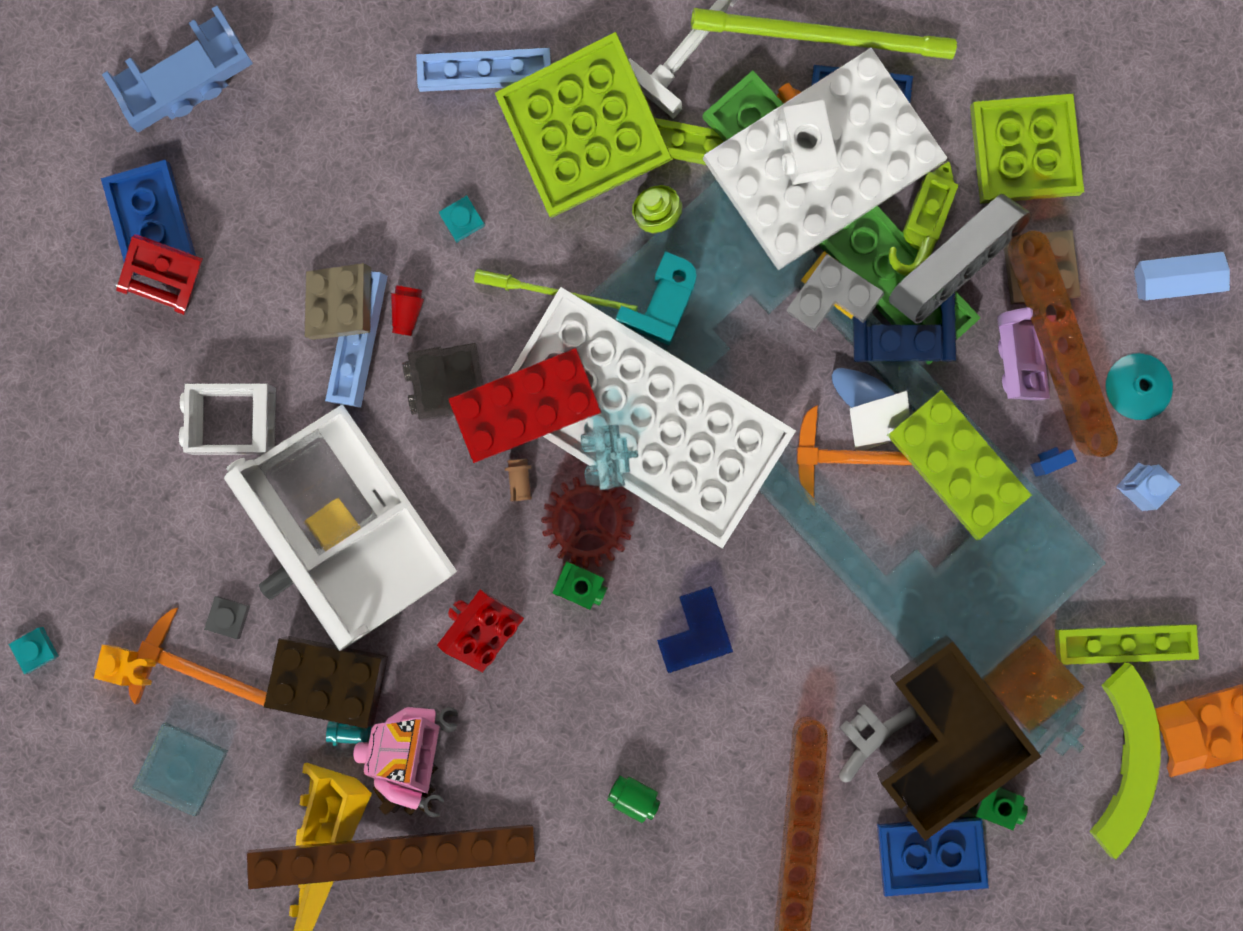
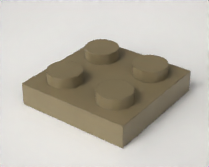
M1073 230L1018 235L1004 248L1011 305L1073 299L1081 296Z
M361 263L306 271V338L316 340L370 333V266Z

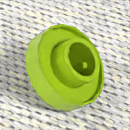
M664 185L652 186L636 197L632 206V214L638 226L645 232H663L671 228L679 220L682 214V203L676 191L671 187Z

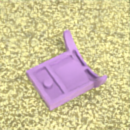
M1026 307L1004 312L997 317L1001 337L998 342V350L1003 359L1005 371L1002 376V384L1008 399H1050L1042 329L1069 326L1073 322L1072 316L1067 314L1032 316V308Z

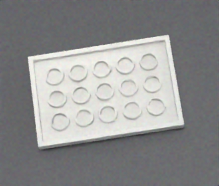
M872 48L709 151L703 157V161L778 271L938 167L947 159V156ZM824 99L839 168L831 178L792 185L791 176L786 175L783 169L782 155L785 154L783 141L778 142L776 138L775 121L778 120L783 107ZM797 139L798 144L802 148H812V144L808 139Z

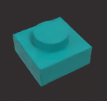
M467 195L438 212L456 243L485 226Z
M38 627L8 644L24 674L31 673L59 657L44 627Z

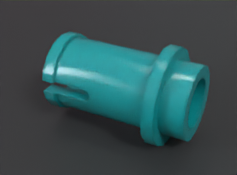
M329 721L326 730V742H332L333 746H337L338 743L357 744L358 742H369L371 726L366 729Z

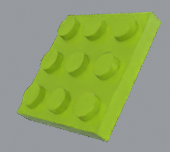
M1074 94L976 101L971 104L970 112L980 204L990 203L1000 194H1005L1013 201L1080 196L1084 192Z

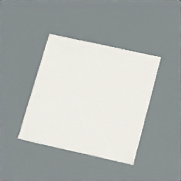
M907 391L849 408L855 450L863 451L892 442L887 434L910 416Z

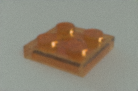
M1036 635L981 677L993 694L1029 734L1084 691V686Z

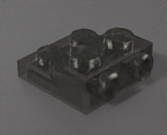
M476 343L443 349L440 346L407 352L408 361L402 362L406 382L412 381L414 394L408 395L410 411L412 415L418 414V419L422 422L455 416L448 399L484 385Z

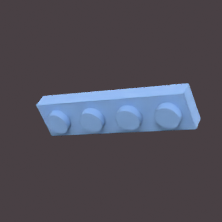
M550 48L416 54L417 84L420 92L505 88L551 65Z
M371 271L370 333L338 337L325 400L327 402L360 408L362 406L388 277L381 272Z

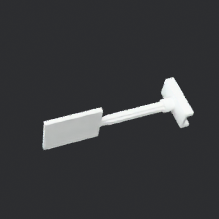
M717 0L709 10L726 13L729 6L733 7L738 0ZM692 29L663 65L660 64L651 75L631 58L629 59L644 95L673 119L682 110V102L667 87L674 80V74L710 31Z

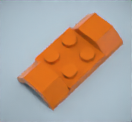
M1243 684L1155 708L1159 729L1169 756L1167 765L1169 777L1203 768L1210 769L1243 759Z

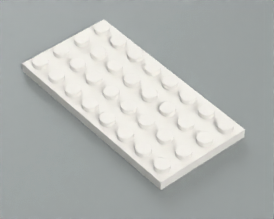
M560 287L509 374L577 348L602 413L543 437L723 549L796 430Z

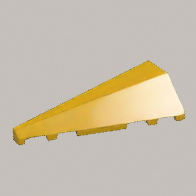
M304 763L302 773L310 777L309 794L300 795L299 805L306 806L307 809L302 827L297 829L295 846L352 841L372 793L357 778L310 763ZM334 881L298 885L300 888L298 905H290L289 916L297 918L293 931H313Z

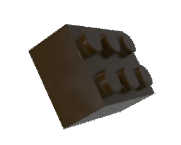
M292 636L279 638L264 708L367 729L375 721L388 656L351 648L339 651L336 645Z

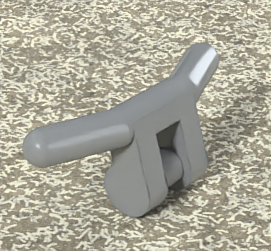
M863 704L857 710L859 714L850 723L845 721L839 727L857 747L839 773L841 781L850 782L865 760L893 733L917 719L918 713L913 707L904 709L882 723ZM869 724L874 732L864 739L859 733Z

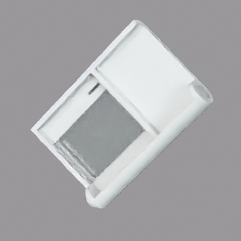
M343 404L257 459L246 461L245 458H240L226 468L228 473L224 477L225 481L339 651L373 631L457 572Z

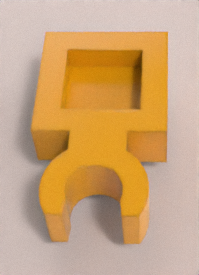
M102 644L94 679L121 686H130L131 683L134 685H151L152 680L145 679L142 671L145 666L155 667L156 662L152 659H137V651Z

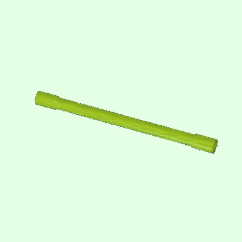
M693 8L691 17V29L753 34L915 53L926 57L953 59L957 49V40L953 38L921 37L727 14L723 11Z

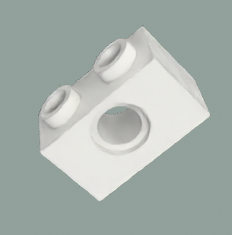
M824 99L783 107L778 120L775 121V134L778 142L783 141L785 154L782 155L783 169L786 175L791 176L792 185L833 177L839 168V162ZM797 139H808L812 144V148H802L798 144Z

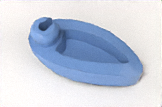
M837 368L833 371V385L840 397L851 408L895 395L885 383L866 373L845 368Z

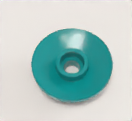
M1135 353L1122 357L1111 367L1106 378V394L1113 408L1121 415L1134 420H1146L1159 415L1168 406L1173 394V381L1168 369L1160 360L1148 354ZM1141 379L1148 383L1146 391H1143L1139 386Z

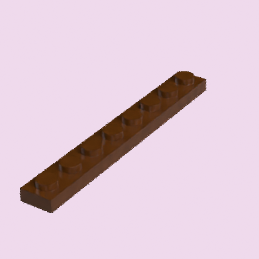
M533 825L248 850V890L535 862Z

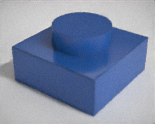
M1054 447L1039 453L1040 461L1030 465L1037 477L1073 464L1077 460L1072 449L1060 452L1058 447Z

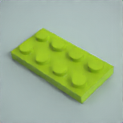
M942 390L938 391L887 434L890 440L976 540L983 538L1032 496Z

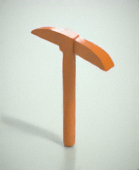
M818 405L809 409L802 419L796 464H798L801 487L812 506H814V465H818V463L912 465L902 452L820 450L815 448Z
M174 608L162 616L150 630L146 640L142 641L137 659H152L156 664H161L264 706L267 692L163 651L164 648L161 645L178 608ZM144 667L142 675L145 679L149 678L152 667ZM130 684L129 696L135 705L140 703L146 685Z

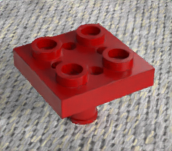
M480 589L469 604L463 600L453 604L461 613L458 614L452 608L449 609L448 616L455 622L437 646L445 654L483 673L487 666L495 660L497 653L507 640L515 634L524 617Z

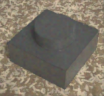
M215 596L204 630L240 639L250 606Z

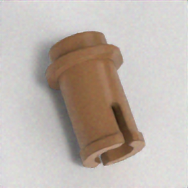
M528 459L508 460V467L505 468V471L509 473L510 501L531 500L529 469H532V465H528Z

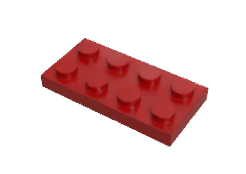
M577 348L448 399L473 463L602 413Z

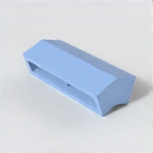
M1224 252L1140 261L1134 270L1138 298L1142 300L1230 291V269Z

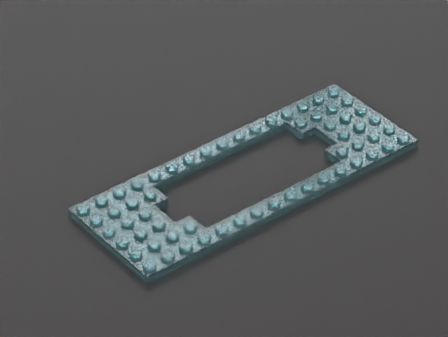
M715 180L682 210L679 220L671 228L654 235L588 296L638 306L637 312L645 315L658 284L654 282L655 274L665 251L692 263L696 269V282L670 346L643 335L641 336L704 374L730 350L713 329L750 295L769 315L796 289L799 288L801 291L805 285L801 279L819 256L811 249L778 271L718 181ZM680 276L673 278L676 282L684 281ZM588 303L616 320L620 309ZM833 306L826 318L853 346V317L850 319ZM872 313L867 317V327L883 325ZM867 361L897 394L907 391L909 407L914 412L938 391L942 390L1032 496L980 540H976L970 534L935 568L918 550H913L885 576L779 460L774 465L759 492L913 659L947 635L983 679L1102 568L1106 562L917 361Z

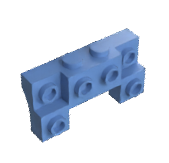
M218 6L212 8L215 16L203 24L198 25L195 20L189 22L199 41L197 40L145 72H142L138 64L132 58H129L125 61L129 68L113 77L108 71L101 74L114 94L128 123L138 133L165 116H168L171 120L176 117H183L189 114L193 107L202 101L216 98L222 92V89L229 86L225 80L253 64Z

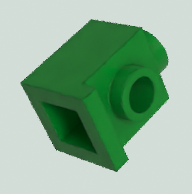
M566 561L552 593L591 610L593 603L600 606L608 587L602 585L604 577ZM580 580L588 584V591L584 594H580L575 590V584Z
M999 787L968 811L978 818L1014 831L1016 824L1022 825L1025 821L1028 806L1024 804L1026 798L1022 795ZM1007 802L1004 813L1000 814L998 811L999 805Z

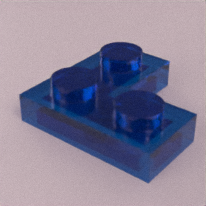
M712 586L678 596L689 629L657 639L667 672L671 673L732 653L733 649Z

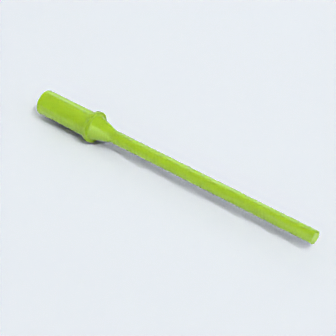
M477 269L474 275V282L504 288L506 291L510 289H525L553 296L558 292V289L521 282L513 278L511 274L503 275ZM572 293L587 303L620 309L622 305L636 312L638 311V306Z

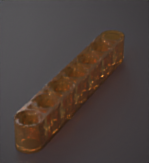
M1036 230L1028 231L1012 239L1009 243L1008 255L1026 306L1033 310L1031 320L1074 442L1081 453L1094 457H1108L1117 449L1118 437L1051 245L1046 235ZM1025 240H1029L1034 246V253L1031 257L1023 251ZM1037 272H1040L1045 278L1043 289L1038 288L1035 284L1034 277ZM1049 304L1054 306L1057 313L1053 322L1046 316V308ZM1061 336L1066 339L1068 344L1064 354L1057 347V342ZM1073 368L1079 374V380L1075 386L1069 381V373ZM1084 401L1088 402L1090 406V412L1086 418L1082 417L1080 413V407ZM1098 433L1101 437V444L1095 450L1092 447L1091 440L1094 434Z
M810 716L798 719L792 730L774 931H811L828 733L822 723ZM808 725H815L818 729L815 740L811 742L803 741L801 736L802 730ZM803 761H814L815 769L811 775L800 776L798 774L799 765ZM805 795L811 797L812 803L807 810L798 811L795 809V803L799 797ZM798 831L808 832V840L802 846L792 844V837ZM800 866L805 868V875L802 879L793 881L788 878L789 872L794 867ZM793 902L801 903L802 909L799 914L789 916L785 913L786 907Z

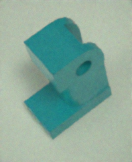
M665 251L655 274L654 282L658 284L645 315L621 305L616 321L638 334L670 346L696 282V269L692 263ZM680 276L684 281L676 282L673 278Z

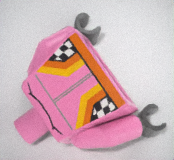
M406 707L389 717L385 723L375 724L372 727L369 742H358L355 745L353 752L354 760L357 763H365L364 774L374 778L375 788L390 802L415 810L421 807L424 808L428 816L438 817L440 814L430 812L427 806L431 800H438L444 803L443 798L439 795H431L426 798L422 796V792L428 793L439 728L449 733L455 731L458 726L455 723L448 724L443 719L449 715L458 716V712L452 707L443 709L441 713H436L435 709Z

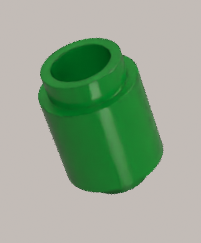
M619 775L607 797V801L613 803L614 809L640 823H643L646 818L652 820L661 804V801L656 799L658 795L656 790L630 776L626 779Z

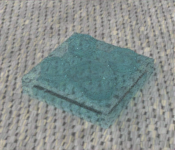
M167 722L163 723L132 788L196 817L201 812L228 750Z

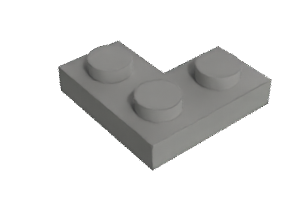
M826 254L786 311L813 331L818 329L835 304L864 323L883 297L884 292Z

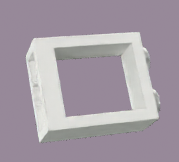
M185 384L184 393L180 396V409L184 413V427L180 428L179 442L181 447H183V452L192 455H263L274 448L276 388L269 384ZM203 396H253L252 445H202Z

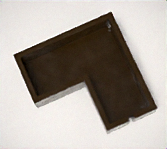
M947 635L890 676L932 733L878 771L877 775L883 787L899 808L903 809L905 816L924 841L1042 757L960 649Z

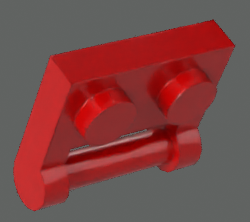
M134 234L128 248L116 291L126 295L131 292L175 308L174 312L185 315L203 258ZM134 273L181 289L180 293L176 295L134 280Z

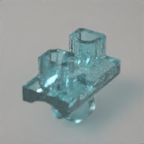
M619 425L593 427V431L582 434V449L584 452L596 451L597 465L586 466V483L600 486V490L625 486L624 473L630 472L629 458L639 457L638 450L628 451L627 437L620 438Z
M1052 694L1041 707L1045 713L1055 720L1052 726L1047 730L1035 719L1031 718L1022 731L1041 756L1057 737L1062 740L1054 749L1059 755L1064 756L1070 747L1080 753L1084 746L1077 739L1085 730L1077 723L1069 732L1064 729L1080 712L1082 707L1074 700L1069 704L1063 698Z

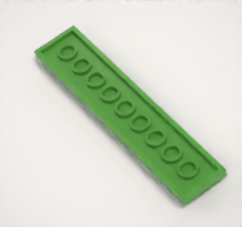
M752 70L705 111L702 118L725 142L784 103ZM878 206L819 244L827 254L884 292L883 297L875 307L891 325L942 326L941 305L922 322L915 323L889 303V297L894 288L907 277L899 274L890 264V248L895 247L897 249L896 256L904 265L913 264L919 250L912 247L906 241L904 234ZM956 291L957 340L980 319V316ZM925 361V362L929 365V364L932 363L933 361Z

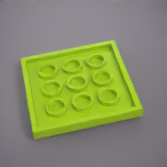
M616 32L495 92V96L530 175L551 218L673 160Z

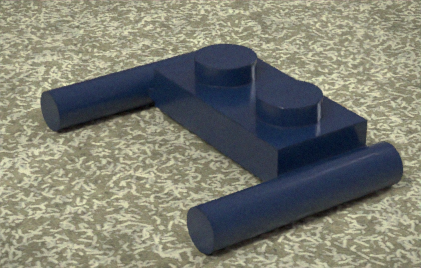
M955 293L941 304L942 326L872 325L867 327V319L863 323L853 316L854 361H956Z

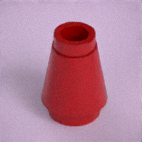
M395 286V293H391L392 333L412 336L424 299L421 298L423 290Z

